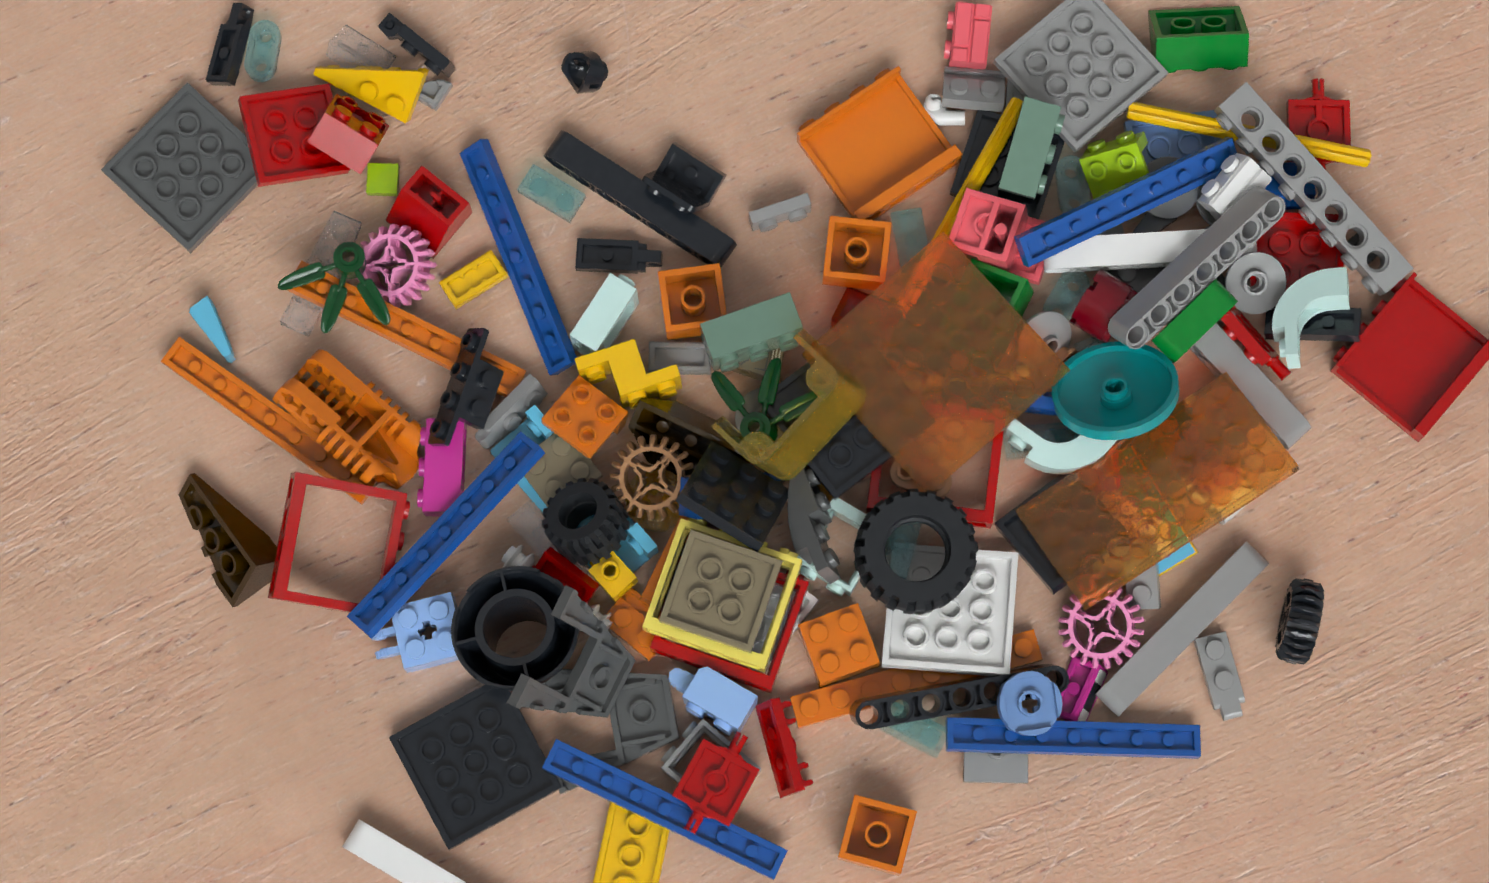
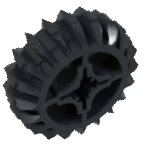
M1295 578L1290 583L1284 598L1276 636L1275 652L1278 659L1295 665L1296 663L1304 665L1310 660L1323 615L1324 589L1321 583L1305 578L1303 580Z

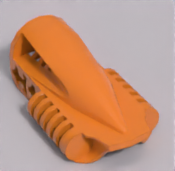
M318 349L306 361L293 378L288 379L278 389L272 400L277 404L279 403L296 420L316 432L319 436L315 441L319 445L325 440L327 445L324 449L327 452L334 448L336 452L333 454V457L336 460L343 456L345 459L341 464L345 468L350 463L354 465L350 470L353 475L358 471L362 472L363 474L359 477L362 483L368 485L373 480L377 483H385L398 490L409 482L419 469L417 449L420 443L422 425L415 419L409 423L407 418L410 414L405 411L400 415L398 411L401 409V406L398 404L393 408L389 406L393 399L389 396L385 400L381 399L384 392L381 389L376 393L373 392L375 384L372 381L365 385L329 352ZM309 372L312 376L306 381L304 377ZM316 380L320 383L317 388L312 385ZM325 389L329 392L328 395L323 393Z

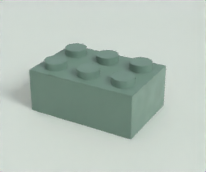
M1025 96L998 190L1033 200L1036 194H1043L1048 177L1042 174L1044 165H1051L1056 150V145L1051 144L1053 134L1060 135L1065 115L1059 114L1061 106Z
M790 292L700 324L701 338L713 371L721 369L722 373L738 368V363L750 359L751 362L765 359L769 356L768 352L780 348L781 352L791 350L798 346V341L802 340L803 326Z

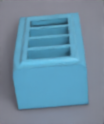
M205 296L189 309V313L227 362L232 363L236 358L214 303L209 296Z

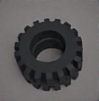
M579 478L577 483L570 481L566 483V487L562 490L559 487L555 491V497H550L546 502L549 507L544 508L542 513L545 518L542 520V527L545 529L544 533L558 552L573 564L578 562L580 565L587 566L589 561L593 565L600 563L602 557L607 560L611 557L610 553L613 550L618 551L621 548L620 541L626 540L628 534L625 530L629 529L630 524L627 520L629 517L628 513L612 489L603 481L599 483L594 478H590L588 482L585 478ZM595 515L587 525L577 528L585 518Z

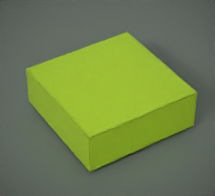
M368 163L367 195L398 196L399 164Z

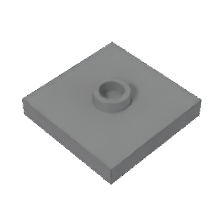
M964 752L963 782L1027 784L1028 754Z

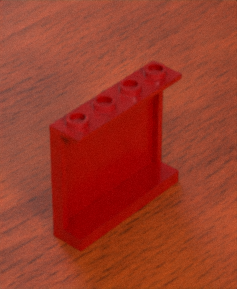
M1413 272L1408 279L1403 278L1390 290L1395 295L1388 303L1382 299L1371 312L1375 318L1369 326L1364 322L1361 324L1360 342H1354L1349 349L1343 345L1332 360L1336 362V365L1332 368L1331 372L1415 441L1419 442L1489 360V339L1484 337L1416 282L1414 278L1417 274Z

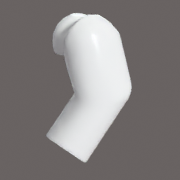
M930 94L926 97L924 108L935 124L939 126H965V110H948L946 107H942L941 97L937 94Z

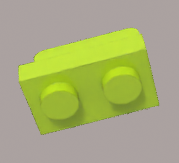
M1127 131L1116 136V140L1105 142L1104 139H1100L1087 145V149L1079 161L1093 199L1149 173L1142 154L1148 143L1144 131L1136 134L1133 131Z

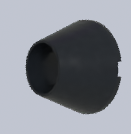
M527 566L500 568L475 581L466 590L467 593L459 606L455 608L451 623L452 645L464 669L479 682L495 689L513 691L521 673L540 683L548 681L559 673L570 660L579 638L578 629L551 615L565 586L558 579H554L550 575L541 572L540 569ZM523 621H534L547 626L543 641L531 653L516 658L504 657L496 653L497 643L501 635L512 625Z

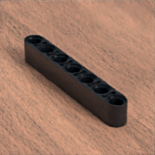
M560 131L544 154V158L553 166L706 265L720 263V268H722L737 246L736 242L728 235L692 212L686 214L679 211L673 206L674 201L664 195L659 197L651 193L647 189L648 185L641 179L565 131Z
M1040 664L1010 670V674L977 676L861 698L851 705L849 715L855 725L864 729H877L997 706V696L1001 684L1020 672L1035 671L1046 677L1048 672L1054 670L1057 675L1055 684L1058 686L1060 693L1067 688L1069 676L1066 670L1060 666ZM993 682L996 686V693L992 698L987 699L984 695V688L988 683ZM963 688L966 693L965 700L961 704L956 705L953 701V694L957 689ZM927 694H932L935 698V704L930 710H924L922 707V700ZM1030 694L1025 695V700L1031 699ZM896 700H902L904 704V710L899 716H893L891 713L892 703ZM870 705L873 709V716L869 721L862 722L860 711L863 707Z

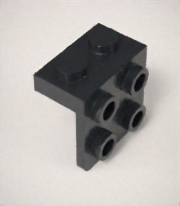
M675 142L672 143L659 168L645 174L642 181L648 185L647 189L651 193L659 197H663V195L674 201L673 206L676 209L688 214L689 212L695 213L708 207L727 175Z

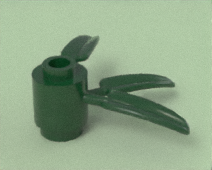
M344 242L335 249L333 254L334 263L322 266V263L315 262L290 273L278 283L279 290L293 289L325 277V272L336 268L341 278L339 284H333L329 290L321 317V331L324 334L330 332L338 318L348 292L347 288L344 287L346 279L358 278L360 283L357 284V289L372 313L382 324L389 325L391 317L378 288L371 278L365 280L362 275L366 269V258L363 249L354 242ZM347 257H355L351 262L344 260Z
M774 358L770 361L763 376L758 394V402L763 403L761 413H748L743 407L745 404L744 397L729 379L720 371H714L711 374L713 385L726 405L732 411L739 410L744 416L740 424L742 437L757 448H767L776 441L778 428L775 423L782 419L785 422H789L815 407L827 397V392L823 390L809 392L782 405L779 408L781 414L772 419L766 416L768 406L775 402L782 364L780 358Z

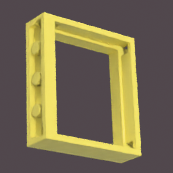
M681 518L644 620L643 631L765 673L802 567V559L797 558V553L791 552L786 548H780L779 552L767 548V542H764L758 551L761 554L782 560L781 567L789 570L761 653L754 651L748 653L660 623L658 619L687 536H689L690 530H694L750 550L753 549L721 529L717 531L706 527L707 522L704 520L693 518L685 520Z

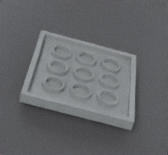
M1065 0L996 57L993 62L1024 97L1061 106L1059 114L1065 115V119L1059 136L1075 153L1168 74V71L1102 0Z

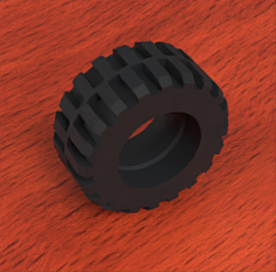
M908 489L904 493L898 491L890 494L888 498L882 499L875 504L873 509L867 513L857 532L853 552L855 553V569L860 575L859 580L863 587H867L871 592L870 596L876 601L880 600L886 604V608L893 611L898 609L903 611L904 614H913L914 612L924 614L932 612L934 609L942 608L960 594L970 581V577L975 570L978 542L974 539L975 530L972 523L969 524L965 518L967 514L962 508L958 510L952 504L953 500L946 496L943 499L937 496L935 491L919 492L918 489ZM918 522L928 525L943 540L945 546L943 565L934 576L927 580L909 581L903 579L893 572L887 562L885 548L888 537L897 527L906 523Z

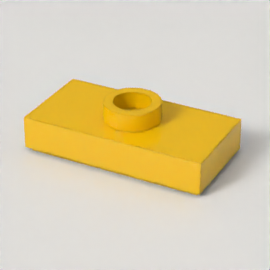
M489 250L441 280L439 284L457 310L508 278V274L493 251Z

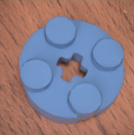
M1025 671L1017 673L1000 686L997 696L998 714L1005 727L1012 732L1023 736L1043 734L1051 728L1062 712V696L1058 686L1039 672ZM1030 694L1031 699L1037 700V706L1032 708V713H1028L1027 709L1022 707V701L1025 700V695Z

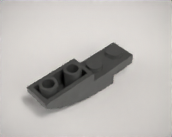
M799 459L794 462L788 488L787 510L791 539L796 553L809 565L813 563L817 573L831 584L841 579L837 566L840 565L839 559L834 550L829 548L827 544L830 536L825 525L832 522L828 512L831 505L826 495L820 492L818 485L821 482L814 472Z

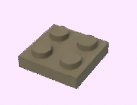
M555 433L539 444L545 454L524 476L547 507H549L546 503L550 497L554 498L556 495L555 491L559 487L561 490L565 488L566 483L570 481L577 483L579 478H585L588 482L590 478L600 480L603 477L590 458L584 456Z

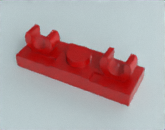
M780 697L758 704L755 708L780 798H784L805 790V787L813 784V780H803L800 770L809 767L806 762L798 764L796 742L791 735L790 728H788L789 725L796 722V718L787 719L784 715L783 709L792 706V703L790 701L781 702Z

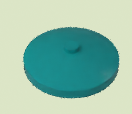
M1120 341L1094 345L1073 355L1060 367L1052 383L1054 410L1060 421L1075 433L1098 440L1127 439L1154 429L1173 412L1180 393L1176 368L1166 355L1145 344L1138 349H1131Z

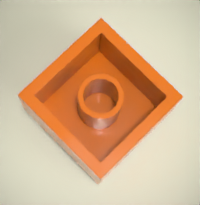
M830 216L822 285L884 291L892 222Z
M720 263L658 271L667 340L701 336V323L727 314Z
M858 603L798 624V631L819 688L879 667L880 661Z
M854 795L838 860L900 876L917 811Z

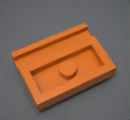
M631 588L606 613H612L609 620L613 623L609 630L650 662L656 655L650 649L654 634L645 632L642 628L650 605L640 601L641 595Z

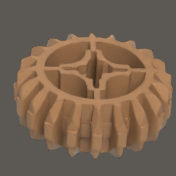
M656 434L650 435L649 444L646 443L644 436H639L637 440L638 448L632 441L626 443L630 451L629 454L622 449L617 452L618 456L624 461H613L611 464L614 468L620 469V473L610 474V479H619L620 484L612 486L611 489L613 492L622 490L623 495L618 497L620 502L626 499L630 501L625 508L627 512H630L637 506L636 517L641 518L645 510H648L649 520H654L656 510H658L661 518L664 519L668 517L666 507H669L673 513L679 511L675 501L680 494L681 477H690V475H686L685 470L692 469L694 464H683L682 459L687 458L689 453L685 451L678 456L675 453L680 447L678 442H675L671 448L667 447L669 437L664 436L659 445L657 444ZM646 451L664 454L654 465H648L635 458L640 453ZM670 461H672L677 471L676 488L671 485L672 483L668 481L665 475ZM630 466L640 479V484L635 493L632 491L628 481ZM661 466L658 470L660 476L657 477L660 478L659 483L654 482L644 489L648 483L646 481L648 477L645 476L646 471L652 472ZM651 489H657L670 496L666 501L659 503L642 500Z

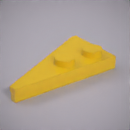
M328 65L326 67H316L313 75L388 115L407 123L411 120L429 70L426 68L401 70V67L384 69L380 66L340 68V65Z

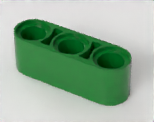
M1215 279L1152 342L1174 364L1238 300Z

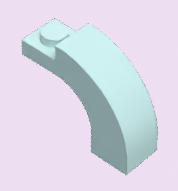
M1347 267L1328 268L1310 273L1292 284L1279 299L1273 314L1272 331L1274 341L1279 342L1280 358L1286 357L1288 369L1301 368L1300 334L1309 319L1325 311L1350 309Z
M1016 419L1007 428L1005 434L1010 437L1008 442L1020 451L1027 449L1029 451L1024 461L1025 464L1045 473L1062 475L1080 472L1094 466L1109 453L1118 441L1098 440L1080 435L1069 442L1054 443L1041 438Z

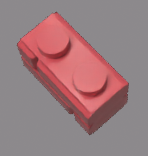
M956 2L954 12L948 11L947 29L952 30L951 41L945 40L944 59H949V67L986 69L992 15L991 5Z

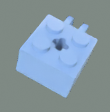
M451 592L405 603L392 617L393 626L379 630L372 638V640L381 641L396 636L398 643L397 646L382 648L375 652L376 659L381 660L401 655L403 668L407 673L458 661L451 639V623L455 608L457 607L454 595ZM426 627H437V631L432 633L431 639H427L425 635L422 636V632L425 631Z
M708 666L698 669L695 676L686 670L683 671L679 667L669 672L668 680L671 683L670 686L676 687V690L683 693L682 697L684 704H686V711L701 720L704 716L714 721L713 727L728 736L732 732L735 734L736 731L741 732L758 703V696Z

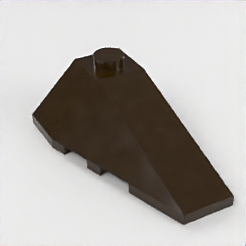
M190 474L179 493L180 500L192 528L199 530L204 542L201 550L204 557L210 556L216 570L212 574L216 585L230 605L236 607L271 582L277 546L263 530L197 474Z

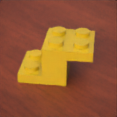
M635 339L574 358L579 375L590 384L602 382L607 379L606 375L612 374L623 408L629 406L630 409H636L641 398L652 399L659 396L660 400L668 399L677 395V390L682 389L677 364L646 374Z

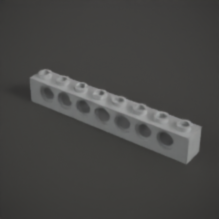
M1247 82L1214 110L1217 114L1215 118L1219 125L1226 131L1231 129L1239 138L1236 140L1239 147L1246 154L1252 153L1256 157L1260 168L1270 177L1273 176L1280 184L1278 189L1281 194L1289 201L1293 199L1301 208L1299 210L1300 215L1309 224L1314 222L1322 231L1320 237L1330 247L1335 246L1342 253L1340 258L1350 270L1356 269L1363 277L1361 282L1372 294L1377 293L1379 296L1386 294L1414 269ZM1243 114H1250L1254 117L1256 122L1254 129H1247L1242 125L1241 117ZM1264 137H1270L1276 142L1275 152H1267L1263 148L1262 140ZM1285 160L1293 161L1296 164L1297 173L1295 176H1290L1284 172L1283 163ZM1306 183L1316 186L1318 190L1316 199H1310L1305 195L1304 186ZM1328 206L1334 207L1338 211L1339 217L1337 222H1330L1325 217V209ZM1348 230H1354L1358 233L1359 243L1357 246L1350 245L1347 242L1346 233ZM1369 253H1374L1379 257L1380 266L1378 269H1372L1367 264Z

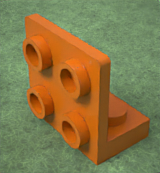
M578 375L542 417L541 423L584 456L592 458L613 432L618 435L625 427L629 412Z

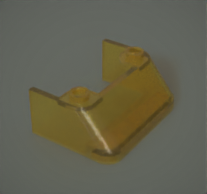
M804 328L793 338L816 359L807 371L806 382L808 387L818 397L776 442L769 435L761 431L751 432L743 438L740 431L724 416L720 417L711 426L747 461L780 480H791L796 477L862 407L867 398L865 386Z

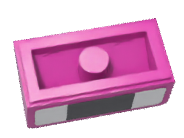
M1076 656L1071 659L1066 671L1069 676V684L1061 692L1063 704L1062 712L1059 716L1060 719L1064 721L1087 722L1097 699L1095 694L1102 688L1108 671L1100 664L1097 669L1092 668V661L1088 660L1085 665L1080 664V657Z

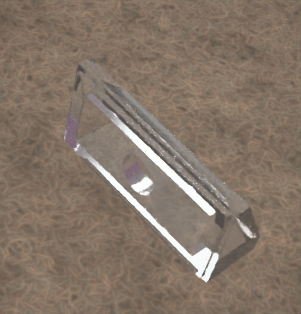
M345 25L329 41L326 52L328 58L344 68L380 66L384 69H389L396 59L395 54L348 25Z

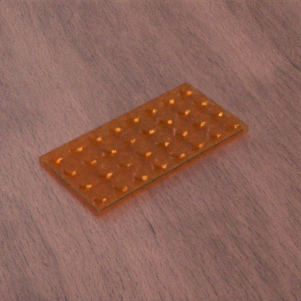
M1225 372L1179 402L1170 416L1154 429L1144 434L1121 440L1112 446L1102 458L1089 466L1075 470L1015 511L1084 610H1087L1299 471V467L1231 377Z

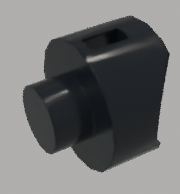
M593 51L569 53L564 57L561 65L562 72L577 94L598 91L608 76L606 63Z

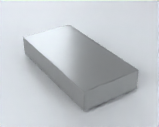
M649 341L648 373L677 364L680 375H711V363L703 342Z

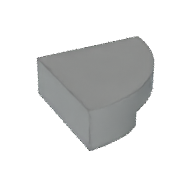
M441 79L425 82L418 101L437 111L453 85Z

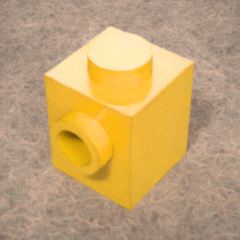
M612 551L610 553L611 557L607 560L602 557L600 563L594 565L590 561L589 564L592 567L588 572L610 598L616 602L638 582V579L615 552Z

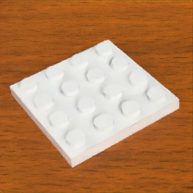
M892 543L890 568L899 577L909 581L927 580L941 569L945 559V547ZM978 550L976 553V567L970 577V581L956 598L942 608L932 610V612L924 614L921 612L904 614L901 610L895 609L893 611L887 608L882 667L982 676L1010 674L1018 553Z

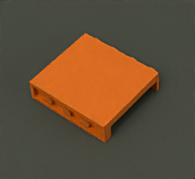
M899 66L893 70L889 68L883 70L874 78L875 82L869 86L861 85L850 93L848 100L842 104L839 102L833 103L824 111V116L816 121L813 118L806 121L799 127V132L797 133V143L851 218L877 219L959 164L962 158V153L956 144L951 146L901 77V68Z

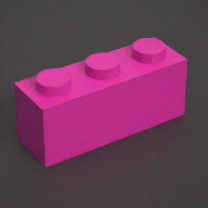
M426 418V427H421L420 445L425 446V458L419 459V477H424L423 489H418L417 506L422 508L425 516L440 517L464 492L467 424L458 420L449 446H432L428 444L430 427L436 418Z

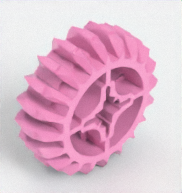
M391 224L389 229L385 226L379 227L378 234L375 232L368 233L371 242H360L361 246L365 249L366 269L362 274L365 280L371 278L383 300L398 308L401 307V304L404 306L412 305V298L414 300L422 299L420 290H430L426 281L427 279H435V276L429 272L430 268L437 266L435 262L429 261L435 252L431 249H426L430 244L428 239H421V232L417 230L411 231L409 226L403 225L400 228L397 224ZM403 243L410 249L414 261L408 260L406 257V249H403ZM385 249L383 257L379 259L381 253ZM398 263L405 264L404 266H397L393 269L386 268L396 265ZM377 272L383 273L385 283H388V290L380 282ZM410 273H412L410 279H409L408 282L406 283V278H407V276H408Z
M1094 583L1091 585L1092 594L1089 595L1087 589L1082 587L1079 589L1083 597L1081 600L1074 594L1069 597L1071 602L1075 604L1073 608L1069 605H1063L1062 609L1070 613L1069 618L1059 617L1058 621L1060 623H1068V629H1061L1058 632L1059 635L1069 634L1070 639L1064 641L1062 645L1063 647H1069L1073 644L1076 647L1070 653L1072 658L1076 657L1080 652L1083 654L1080 664L1085 665L1091 657L1093 658L1092 668L1097 669L1100 659H1103L1104 666L1108 669L1111 668L1112 657H1114L1118 665L1124 663L1120 655L1122 652L1129 658L1134 655L1128 648L1130 644L1134 647H1140L1141 642L1133 639L1134 634L1144 635L1145 631L1143 629H1135V623L1144 622V617L1134 618L1133 613L1139 611L1141 607L1140 605H1134L1129 608L1127 604L1133 599L1131 594L1125 596L1123 600L1119 598L1123 588L1117 587L1112 595L1110 594L1111 585L1105 583L1103 593H1100L1098 584ZM1097 599L1109 600L1106 607L1097 616L1081 610L1091 601ZM1117 606L1126 617V633L1113 623V616ZM1106 617L1109 629L1115 633L1102 631L1097 635L1094 623L1088 619L1100 621ZM1077 619L1089 628L1090 635L1086 646L1078 637L1076 630ZM1106 636L1122 642L1116 649L1110 652L1101 653L1095 651L1097 645Z

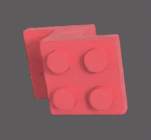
M966 188L947 242V248L978 258V261L1026 278L1029 283L1039 285L1044 273V261L1030 267L1024 266L1014 236L1046 221L1029 217L1025 204Z

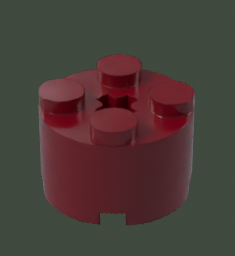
M1100 269L1093 278V285L1087 288L1079 301L1069 323L1100 341L1108 342L1111 338L1108 332L1110 319L1138 292L1133 290L1132 286Z

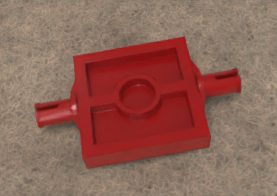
M1318 78L1311 80L1312 97L1288 99L1286 102L1287 127L1293 134L1351 146L1350 100H1334L1325 97L1324 79L1320 78L1319 81ZM1315 157L1325 170L1326 165L1329 163H1341Z
M1234 305L1221 318L1225 323L1222 329L1233 341L1237 339L1246 347L1243 353L1254 365L1257 363L1261 366L1266 365L1276 373L1281 381L1284 380L1292 372L1279 359L1278 353Z
M736 731L728 748L716 746L703 739L672 794L676 799L686 803L693 811L684 826V829L689 831L696 820L690 831L693 834H696L704 817L715 819L729 827L760 769L745 762L741 755H739L748 739L747 736L743 735L738 745H736L741 736L740 732Z

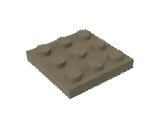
M690 530L659 622L751 653L783 561Z

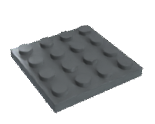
M186 83L101 169L109 179L190 254L258 186L247 137L189 83Z

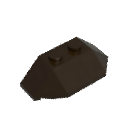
M641 398L628 426L631 433L634 434L636 441L639 436H644L646 443L649 444L650 435L656 434L657 444L659 445L664 436L669 437L668 448H671L675 442H678L680 447L675 453L679 456L682 452L687 451L689 455L687 458L682 459L683 464H694L692 469L685 470L686 475L692 474L711 441L725 447L732 454L749 464L755 454L733 428L677 401ZM655 451L642 452L647 462L653 465L664 455ZM670 461L666 471L677 476L676 468L672 461Z

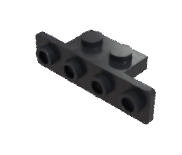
M469 328L462 337L461 349L456 362L451 368V377L446 391L441 396L437 417L430 427L428 444L432 446H449L458 420L475 429H484L504 371L480 359L489 330L485 328Z

